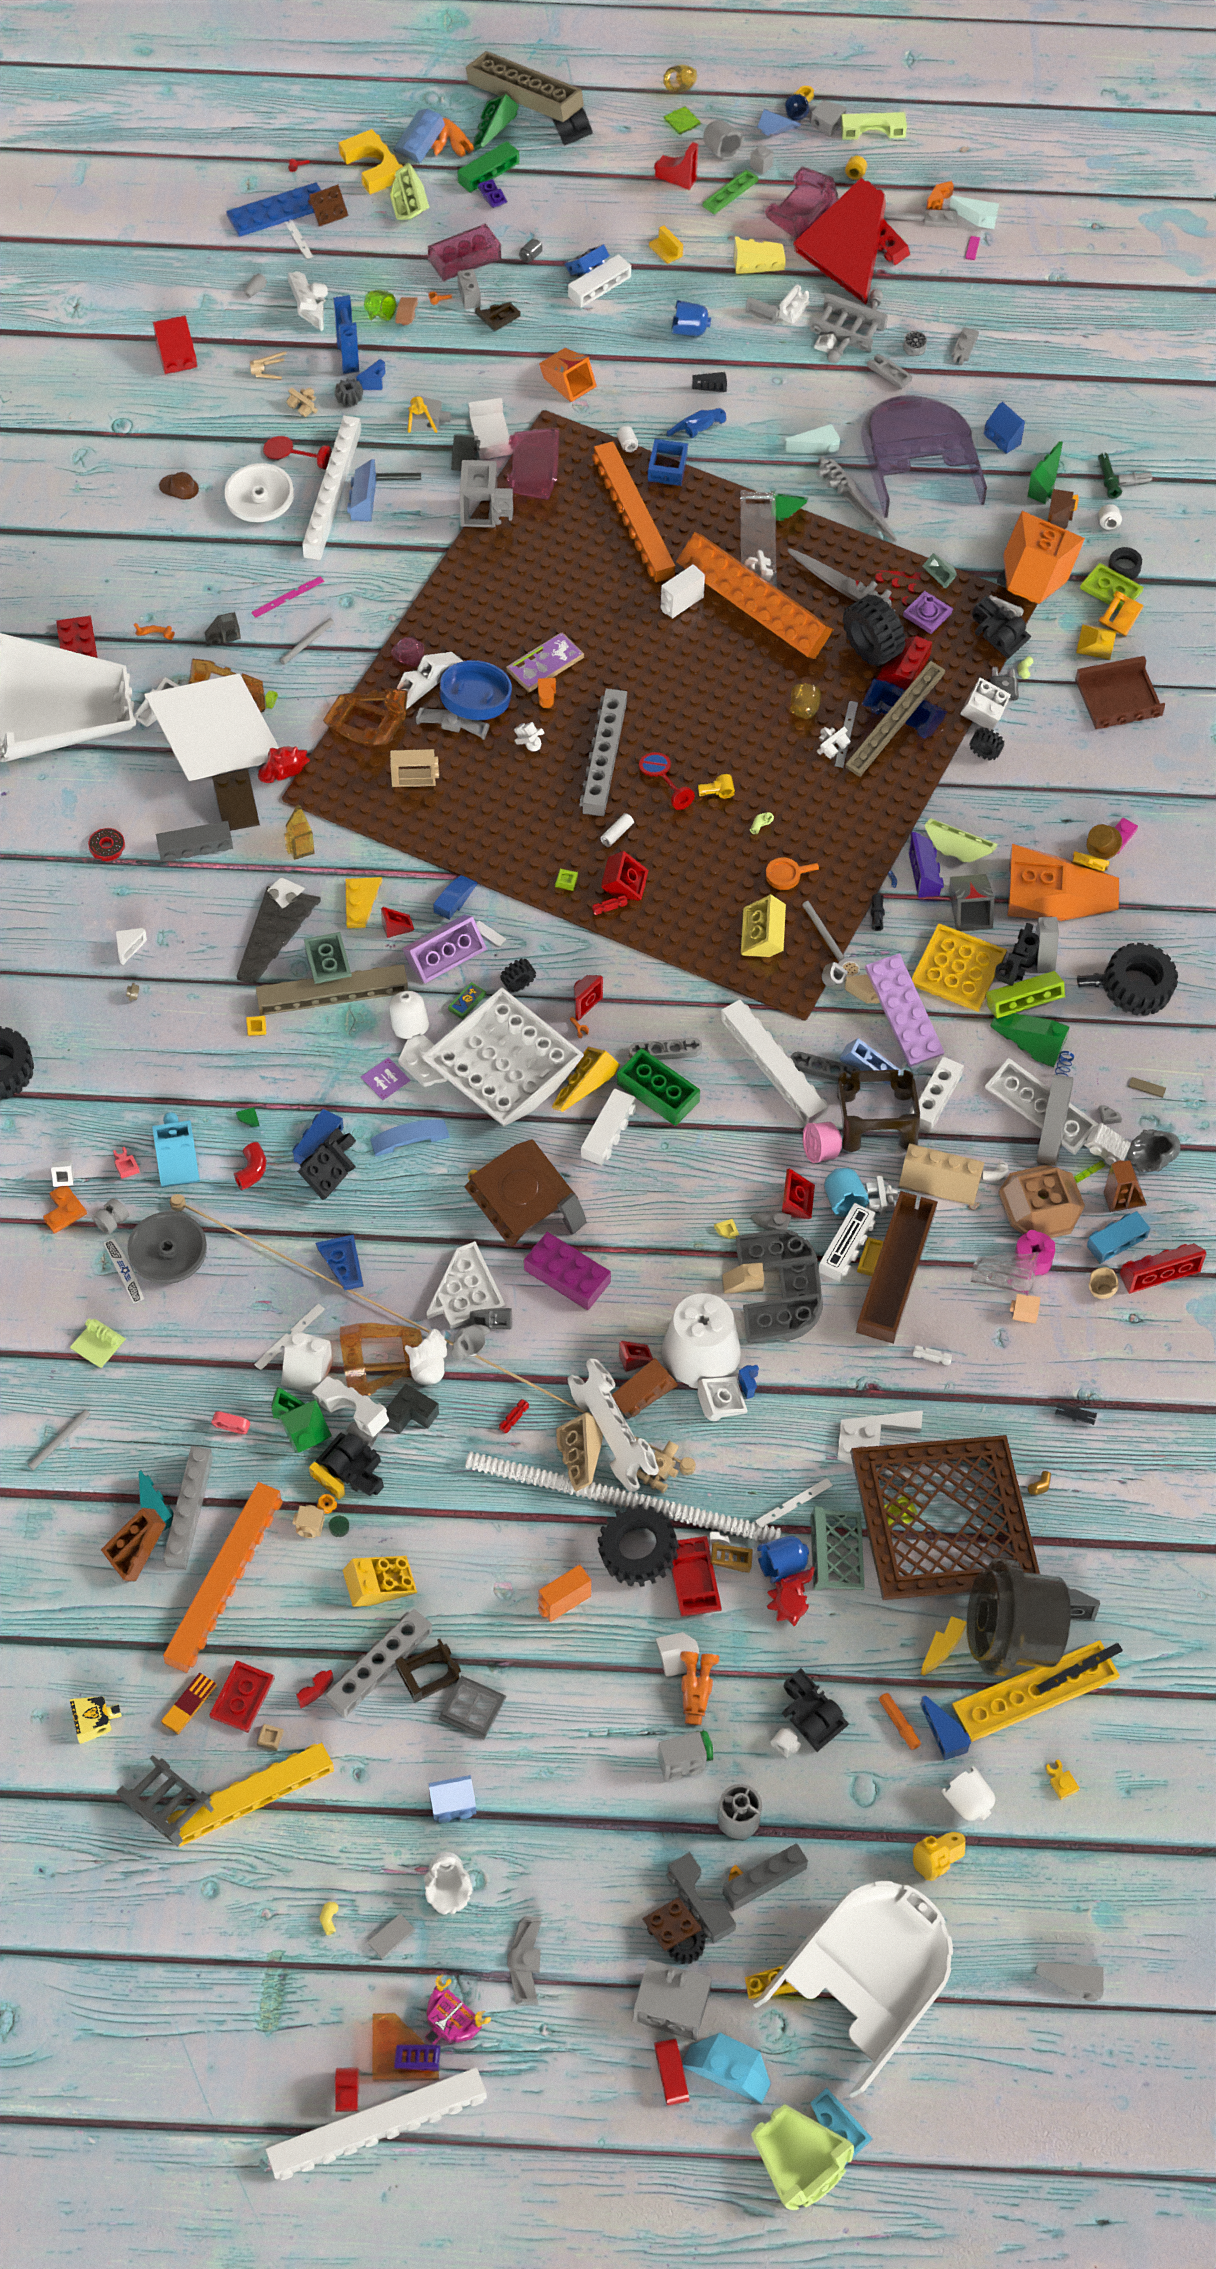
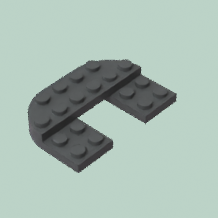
M784 1229L736 1236L739 1266L742 1264L762 1263L763 1270L779 1268L782 1299L743 1305L747 1342L753 1343L786 1337L790 1341L808 1333L817 1324L823 1310L819 1264L811 1243L799 1236L798 1233Z

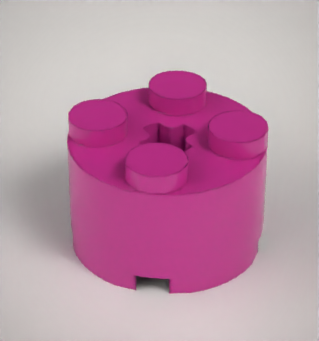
M1029 1230L1017 1241L1014 1253L1017 1269L1022 1274L1030 1277L1046 1274L1053 1263L1055 1242L1044 1233Z

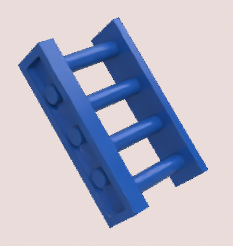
M350 295L333 297L337 349H341L343 374L360 372L356 322L352 323Z

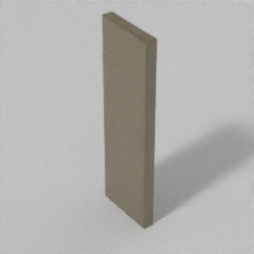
M1134 1077L1131 1078L1128 1086L1162 1098L1166 1091L1165 1087Z

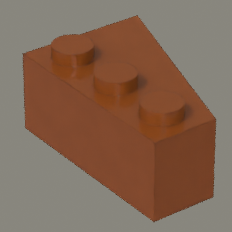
M1120 1160L1112 1163L1103 1192L1109 1211L1115 1212L1147 1206L1131 1161Z
M654 1358L615 1391L612 1397L618 1408L630 1419L677 1387L678 1383L660 1362Z
M142 1508L101 1549L102 1553L124 1581H136L166 1525L155 1509Z

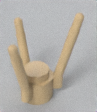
M286 351L250 361L251 374H256V378L264 377L281 380V376L263 374L262 372L265 371L264 365L284 361V358H274L285 355Z

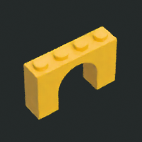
M373 129L338 142L339 155L346 164L365 157L376 158L382 162L374 168L361 172L362 185L369 194L393 185L396 171L403 166L397 162L395 155L390 153L388 146L381 141L379 134H376Z

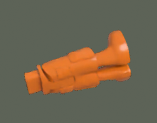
M682 1651L680 1658L685 1662L687 1668V1675L682 1676L681 1686L685 1724L701 1726L702 1717L705 1716L709 1695H711L713 1679L709 1677L711 1668L718 1664L719 1655L701 1654L700 1677H696L699 1654Z

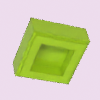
M560 869L555 887L573 891L578 872Z

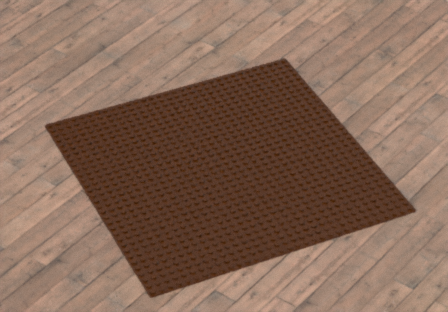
M542 410L497 477V488L513 489L512 520H509L508 517H499L501 524H495V527H463L309 756L310 761L304 765L302 771L297 774L282 796V801L458 876L463 875L484 887L806 1021L826 987L822 980L825 965L832 962L839 964L840 961L837 960L804 909L803 903L809 901L844 955L872 904V896L878 894L889 874L888 872L893 867L973 722L960 714L967 698L979 678L990 683L992 668H998L999 676L1007 661V658L982 636L984 632L979 636L974 633L980 625L972 617L975 605L986 595L988 597L990 595L996 596L1018 607L1021 606L1024 611L1020 618L1027 625L1038 603L1015 595L1008 591L1006 587L955 568L956 577L947 588H944L922 567L928 560L926 556L801 508L790 517L784 518V521L774 520V517L770 516L773 497L687 464L681 486L648 481L651 450L638 446L636 450L627 452L622 448L617 437L550 411ZM614 442L675 564V576L685 570V568L676 563V560L694 532L703 535L742 564L749 557L756 558L758 550L763 551L764 557L769 558L771 561L768 569L773 570V576L767 582L834 629L816 658L813 659L805 656L706 583H704V597L674 618L665 614L661 610V588L663 584L672 578L655 583L653 577L649 576L647 565L642 561L641 552L637 551L634 538L631 539L629 528L624 525L623 516L621 513H618L616 502L612 501L610 490L605 487L604 478L599 474L598 465L593 462L594 446ZM657 453L655 465L679 469L680 462ZM481 500L469 519L489 520L490 501ZM788 548L807 555L855 581L859 580V583H863L865 587L871 581L876 582L875 591L879 595H882L886 589L892 591L891 597L894 600L891 601V608L895 610L896 616L899 617L900 623L903 625L905 637L918 636L932 642L931 655L924 668L932 661L945 670L942 678L861 777L847 769L846 763L905 691L877 681V677L885 663L880 666L868 664L867 661L862 660L860 655L858 656L856 650L850 645L851 643L847 639L846 631L843 628L844 623H842L846 608L856 601L836 590L808 570L788 552ZM877 570L903 571L907 576H913L915 572H921L922 574L920 576L921 580ZM877 573H883V583H878L875 580ZM894 578H899L898 585L900 586V588H894L892 586V580ZM912 583L917 584L914 586L915 593L908 591V586ZM924 591L953 609L952 614L932 634L903 617L904 611ZM906 596H909L906 600L909 606L902 604V599ZM562 632L584 653V658L553 677L556 678L554 704L549 708H543L539 705L538 687L528 693L507 672V666ZM447 652L454 653L463 661L476 660L487 662L503 670L509 677L512 684L510 704L499 716L480 720L490 725L484 740L482 737L463 728H460L458 733L442 729V723L417 724L416 716L420 708L448 709L440 699L441 682L405 711L395 705L391 700L404 672L417 671L425 655ZM606 688L627 691V704L605 815L583 814L580 798L581 795L585 794L583 783L588 780L586 769L587 766L591 765L589 763V754L594 750L591 746L592 739L596 738L597 735L594 734L595 724H599L600 721L597 720L598 710H602V706H600L601 695H605ZM849 701L858 702L850 736L851 742L848 745L843 768L836 767L837 754L830 759L824 753L820 755L817 752L823 743L819 740V737L822 736L820 730L824 727L828 729L834 728L835 732L833 735L844 726ZM533 722L536 729H543L544 734L537 736L541 740L539 750L530 751L526 744H516L515 739L518 736L514 729L517 726ZM835 743L834 746L838 750L839 745ZM434 749V757H438L439 778H435L436 786L392 787L390 751ZM659 752L669 757L671 768L665 773L677 789L689 787L694 791V800L687 808L676 810L672 806L671 797L674 791L661 776H648L640 771L639 761L644 755ZM430 766L399 767V769H430ZM723 774L732 776L735 794L732 797L721 798L715 793L699 796L698 785L714 783L716 778ZM768 812L773 814V821L768 825L762 826L758 834L750 832L757 815ZM624 813L630 815L634 823L610 847L605 846L601 842L600 837ZM625 851L649 870L642 899L640 901L627 899L626 906H618L616 909L607 912L602 911L601 914L594 915L592 911L593 904H601V902L612 898L618 899V897H614L601 887L608 857ZM777 858L792 859L799 867L818 863L819 870L802 873L798 884L789 890L775 889L766 880V868L772 860ZM560 869L578 872L573 891L555 887ZM769 895L786 904L783 951L771 957L742 955L743 908Z

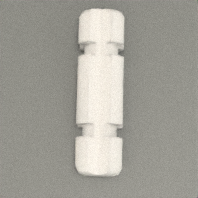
M918 1345L914 1347V1357H924L925 1360L937 1363L941 1361L944 1365H950L952 1360V1354H941V1351L930 1348L923 1349L922 1346Z

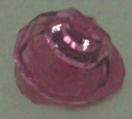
M404 637L392 648L391 654L401 663L403 662L411 667L420 665L424 657V645L414 637Z

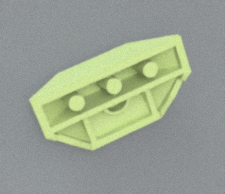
M408 163L396 171V178L390 193L395 216L398 220L412 219L429 208L424 186L411 164Z
M932 818L925 824V828L936 849L944 855L957 857L962 862H972L991 854L998 846L994 842Z

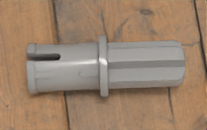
M1133 472L1132 474L1117 476L1119 486L1129 484L1135 486L1137 483L1152 481L1151 472L1137 474Z

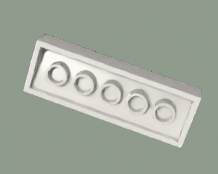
M1008 1058L985 1085V1089L1042 1131L1050 1088ZM1069 1103L1061 1145L1075 1155L1086 1143L1091 1129L1098 1125V1123L1071 1103Z

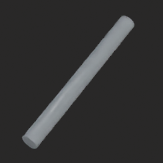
M329 618L283 656L280 662L283 665L289 662L334 624L333 619Z
M809 901L804 902V909L837 960H843L844 955Z
M84 1409L28 1464V1467L31 1470L37 1468L90 1416V1413Z

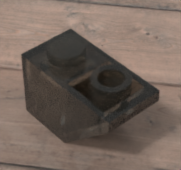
M235 612L218 615L204 632L206 646L241 639Z

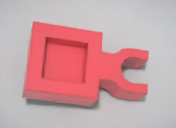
M122 1147V1154H118L116 1150H113L116 1159L114 1161L115 1167L121 1179L140 1173L133 1155L128 1156L125 1147Z

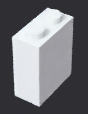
M691 565L663 584L661 588V610L671 618H674L704 597L705 574L695 565Z

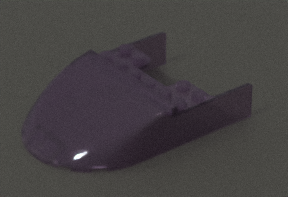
M901 395L878 403L865 416L861 429V438L884 518H888L890 499L883 477L908 472L911 468L909 459L942 455L945 464L948 466L969 465L980 504L985 505L987 485L971 436L972 431L966 419L953 407L928 397Z

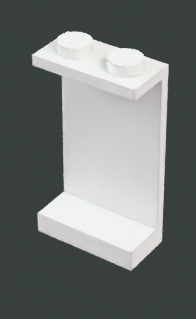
M502 398L469 402V418L475 436H478V440H481L478 450L480 459L512 455L513 440L510 441Z

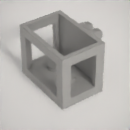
M648 1959L634 2007L633 2023L697 2040L710 1993L712 1977Z

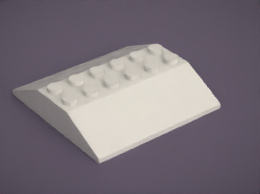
M501 988L426 1052L422 1059L502 1126H506L531 1113L554 1093L584 1054L504 988Z

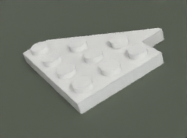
M476 1242L457 1248L426 1313L427 1319L444 1314L450 1329L469 1323L470 1311L506 1308Z

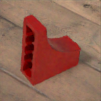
M692 142L685 155L681 157L662 155L654 165L655 177L690 190L697 180L698 143Z

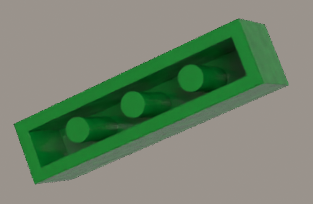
M505 141L468 165L460 168L457 171L458 183L469 193L478 189L479 183L494 179L519 164V151L508 141Z

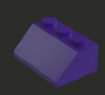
M911 832L908 854L918 898L940 896L941 888H944L943 878L939 876L940 864L936 862V847L933 848L930 839L917 832Z

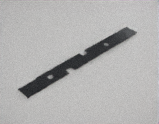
M1115 1643L1083 1660V1665L1079 1666L1077 1663L1038 1684L1036 1687L1043 1694L1068 1681L1067 1676L1070 1675L1073 1678L1121 1653L1123 1649L1119 1643Z

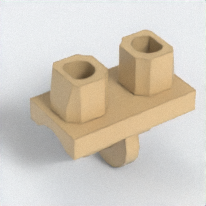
M292 387L289 389L290 396L286 401L289 407L295 409L300 403L301 406L298 412L305 418L311 412L315 414L318 411L312 402L316 399L313 396L314 390L312 388H307L306 390L302 388L300 393Z

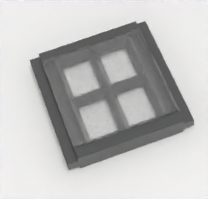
M461 1675L439 1716V1720L484 1740L505 1702L506 1695Z

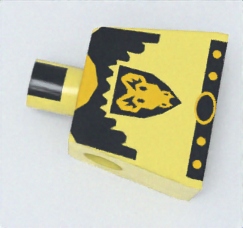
M102 1696L70 1699L79 1744L112 1730L110 1719L122 1717L119 1704L107 1707Z

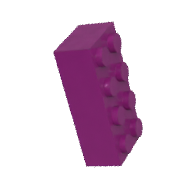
M548 1231L524 1259V1271L587 1311L611 1283L610 1270Z

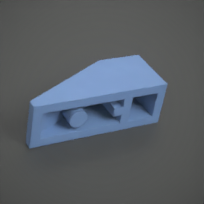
M859 1038L848 1043L839 1058L845 1064L858 1067L861 1071L899 1070L898 1075L902 1071ZM882 1081L883 1083L890 1085L889 1081Z

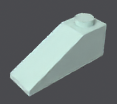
M951 195L949 210L957 211L959 216L978 227L994 229L999 204Z
M832 424L785 438L784 450L788 453L824 455L839 450L840 437Z

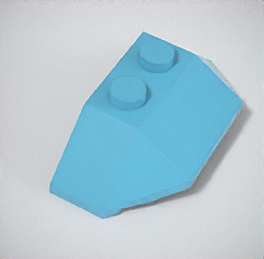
M722 2033L715 2034L690 2045L682 2062L684 2068L760 2105L771 2085L761 2052Z

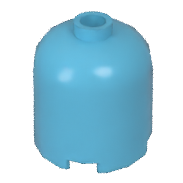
M837 1168L825 1179L824 1189L836 1216L847 1217L854 1203L865 1208L869 1204L868 1194L854 1170L850 1168Z

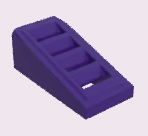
M397 2045L394 2068L439 2072L441 2045ZM403 2051L407 2052L406 2062H402ZM411 2052H416L415 2062H410ZM420 2053H424L423 2062H419ZM429 2053L433 2054L432 2062H428Z

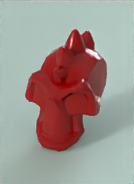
M284 746L278 749L270 748L266 764L258 771L259 780L264 783H272L274 779L281 781L287 777L299 774L304 765L310 761L306 757L307 750H298L297 746Z
M814 1566L798 1574L788 1575V1577L781 1579V1582L777 1581L775 1583V1589L767 1591V1594L773 1599L767 1605V1608L777 1611V1621L788 1620L793 1626H796L799 1619L805 1615L809 1604H806L807 1595L804 1596L803 1594L805 1592L804 1584L811 1581L815 1570Z

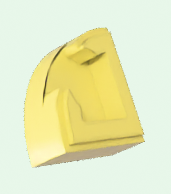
M733 1219L714 1224L716 1232L725 1238L736 1239V1236L739 1235Z

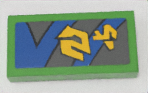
M471 982L448 1006V1010L463 1020L486 996V991Z

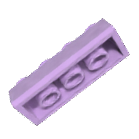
M464 914L405 946L402 950L411 968L425 984L487 950V947L473 916Z

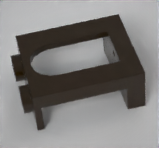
M441 1639L437 1640L438 1645L406 1661L403 1657L395 1660L396 1669L415 1703L459 1680L461 1669L457 1661H452L450 1648L447 1644L443 1645ZM435 1660H442L447 1664L448 1672L445 1676L419 1688L411 1673Z

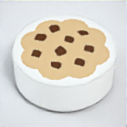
M848 961L842 965V968L848 971L846 977L859 975L860 967L857 963Z

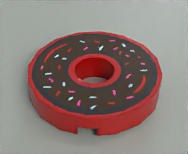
M112 828L99 829L90 836L88 842L89 851L96 859H101V861L115 860L122 855L125 849L123 835ZM104 843H111L109 847L102 846Z

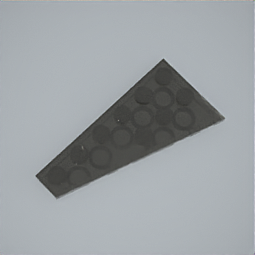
M267 886L237 973V980L255 984L266 971L273 958L275 959L278 956L281 948L285 947L298 931L304 919L309 917L312 909L321 902V897L304 893L296 896L295 893L290 892L286 895V901L289 904L282 908L275 901L279 897V891L277 889H270L268 891L270 887Z

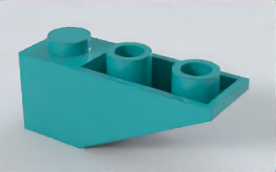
M142 1470L138 1471L140 1509H155L166 1523L164 1531L171 1527L174 1512L169 1505L165 1506L163 1503L164 1497L159 1490L155 1491L152 1487L154 1483L149 1475L145 1476Z

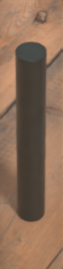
M376 473V480H421V473Z

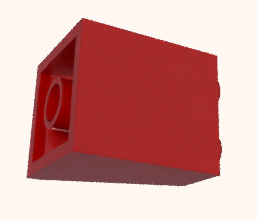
M186 315L153 322L156 347L164 373L169 374L197 368L196 354Z

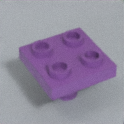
M924 591L904 611L903 617L932 634L952 614L953 609Z

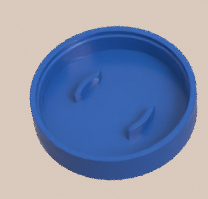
M469 660L456 663L443 673L439 694L443 705L453 714L470 720H487L499 716L508 708L512 684L507 674L497 666L483 661Z

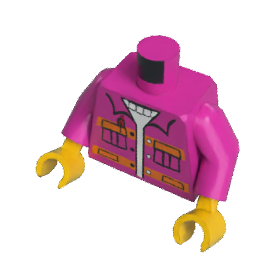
M442 1974L436 1978V1986L428 2001L426 2015L428 2017V2025L432 2029L425 2036V2039L431 2045H435L441 2038L448 2044L471 2040L480 2031L482 2024L490 2023L491 2018L487 2017L483 2021L482 2015L485 2011H478L475 2014L450 1990L447 1989L445 1991L444 1988L451 1984V1979H447L446 1984H443L441 1981Z

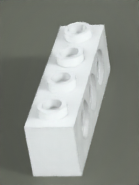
M943 1057L940 1063L936 1062L932 1071L934 1073L933 1076L927 1078L925 1090L920 1091L918 1095L920 1129L931 1133L962 1076L964 1065L946 1057ZM913 1105L909 1111V1114H914Z

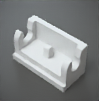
M796 284L781 302L779 318L793 324L810 304V301H808L809 292L806 290L803 295L801 293V286Z

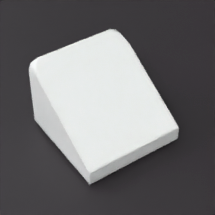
M834 334L819 335L814 349L829 353L834 350V347H837L838 341Z

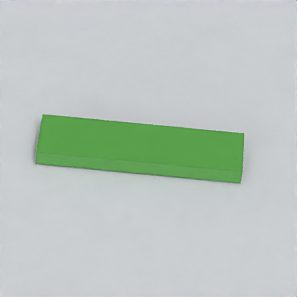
M746 169L705 200L703 207L715 215L757 183L758 177Z

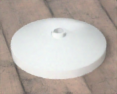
M266 463L251 464L237 470L228 479L225 486V500L230 511L240 519L250 522H265L279 517L290 507L294 497L293 483L289 475L281 468Z

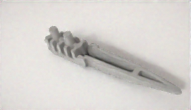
M820 457L818 459L820 466L816 471V475L823 478L828 477L826 482L828 488H838L837 493L843 494V499L846 502H849L875 528L896 542L895 535L874 506L856 487V482L834 459L826 460L824 457Z
M788 548V552L808 570L852 600L858 601L866 595H876L881 597L891 607L892 604L889 596L892 592L886 589L882 595H879L874 590L877 586V583L871 581L867 587L861 582L856 586L855 580L807 555Z

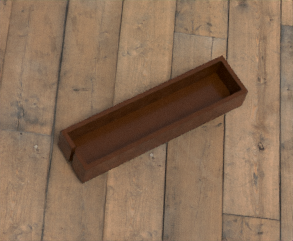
M900 1191L858 1319L856 1333L894 1344L935 1217L938 1201L921 1197L919 1208L915 1209L917 1195Z

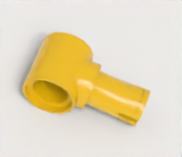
M723 774L718 776L714 783L698 785L699 796L715 793L721 798L732 797L735 794L732 776Z

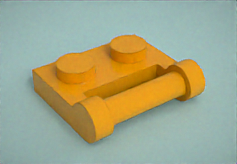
M1116 591L1113 595L1114 599L1098 622L1126 637L1144 606ZM1119 602H1124L1114 621H1109Z

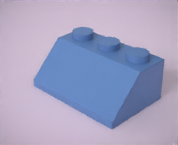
M428 108L418 110L393 150L420 164L445 126L442 116Z
M371 459L355 469V475L351 477V487H353V490L349 491L351 503H348L347 512L351 514V521L372 522L376 489L375 459Z

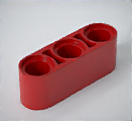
M677 2039L654 2042L667 2106L689 2102Z

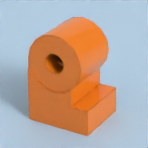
M538 678L539 705L543 708H549L554 704L556 678Z

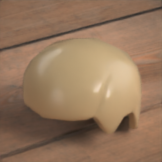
M1100 1267L1092 1271L1088 1285L1094 1297L1107 1299L1117 1292L1119 1283L1117 1275L1112 1269Z

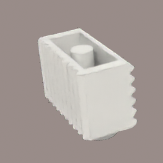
M1100 1123L1091 1129L1089 1137L1084 1144L1090 1149L1092 1154L1101 1156L1107 1164L1111 1165L1116 1161H1124L1131 1142H1128V1140L1119 1136L1112 1129Z

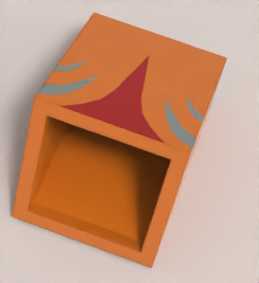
M563 348L539 363L543 378L569 402H573L597 387L589 357Z

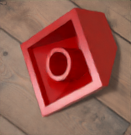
M586 975L582 980L579 979L574 984L575 1019L577 1021L603 998V977L601 975Z

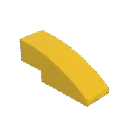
M951 1616L945 1633L936 1631L922 1665L920 1675L925 1676L933 1671L953 1652L965 1631L966 1621Z

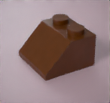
M1053 489L1047 522L1063 529L1068 527V521H1072L1074 511H1071V509L1074 510L1076 499H1073L1074 492Z

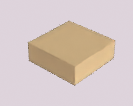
M263 1724L257 1745L277 1751L284 1729Z

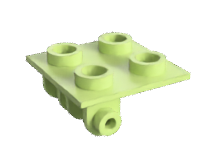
M89 1318L85 1323L87 1328L70 1346V1349L102 1368L126 1338L100 1321Z

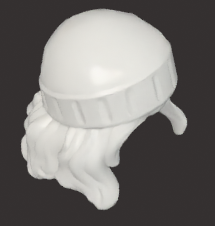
M432 1329L427 1338L423 1339L418 1347L405 1346L410 1359L411 1375L419 1385H434L443 1378L445 1373L444 1358L447 1355V1341L436 1329Z
M450 1852L436 1855L431 1860L429 1871L424 1879L427 1902L443 1915L448 1913L455 1914L456 1910L464 1909L467 1906V1901L470 1900L473 1890L470 1876L463 1868V1863L457 1855Z

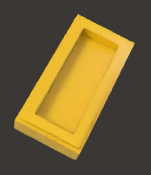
M868 1237L857 1268L858 1273L873 1276L884 1241Z

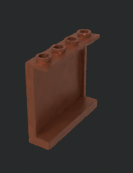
M1145 656L1077 669L1075 681L1095 729L1163 716L1165 703H1160L1145 668L1147 662Z

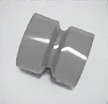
M111 1198L104 1205V1209H99L92 1216V1219L101 1231L109 1235L118 1227L117 1223L121 1224L129 1217V1213L121 1202Z

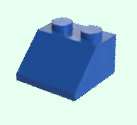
M1002 401L985 422L984 435L1007 454L1022 444L1025 421Z

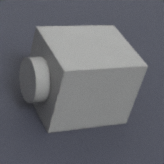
M761 144L751 153L750 168L763 175L773 166L774 152Z

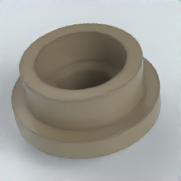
M132 983L131 986L127 987L126 997H129V1001H137L139 986Z

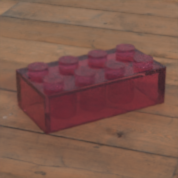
M486 223L428 246V261L443 281L458 276V271L476 269L501 259V243Z

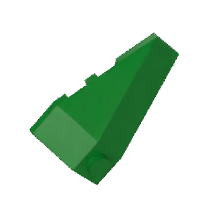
M506 94L487 101L480 117L482 123L478 124L480 131L474 138V151L488 144L517 116L519 105Z
M1059 441L1052 448L1050 454L1045 456V460H1041L1031 473L1027 497L1046 504L1052 498L1062 451V441Z
M1016 1013L1000 1018L994 1016L990 1025L991 1028L1007 1040L1010 1039L1016 1043L1019 1049L1031 1054V1058L1035 1061L1053 1068L1067 1040L1070 1028L1053 1020Z

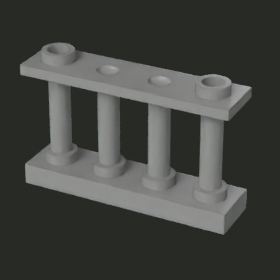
M827 293L824 297L823 309L825 311L820 319L811 318L810 331L820 335L834 334L839 342L850 337L848 345L871 353L873 344L871 337L876 329L885 330L888 315ZM831 312L840 315L835 325L826 322ZM846 318L855 320L850 330L841 328ZM861 323L870 326L865 336L856 333Z

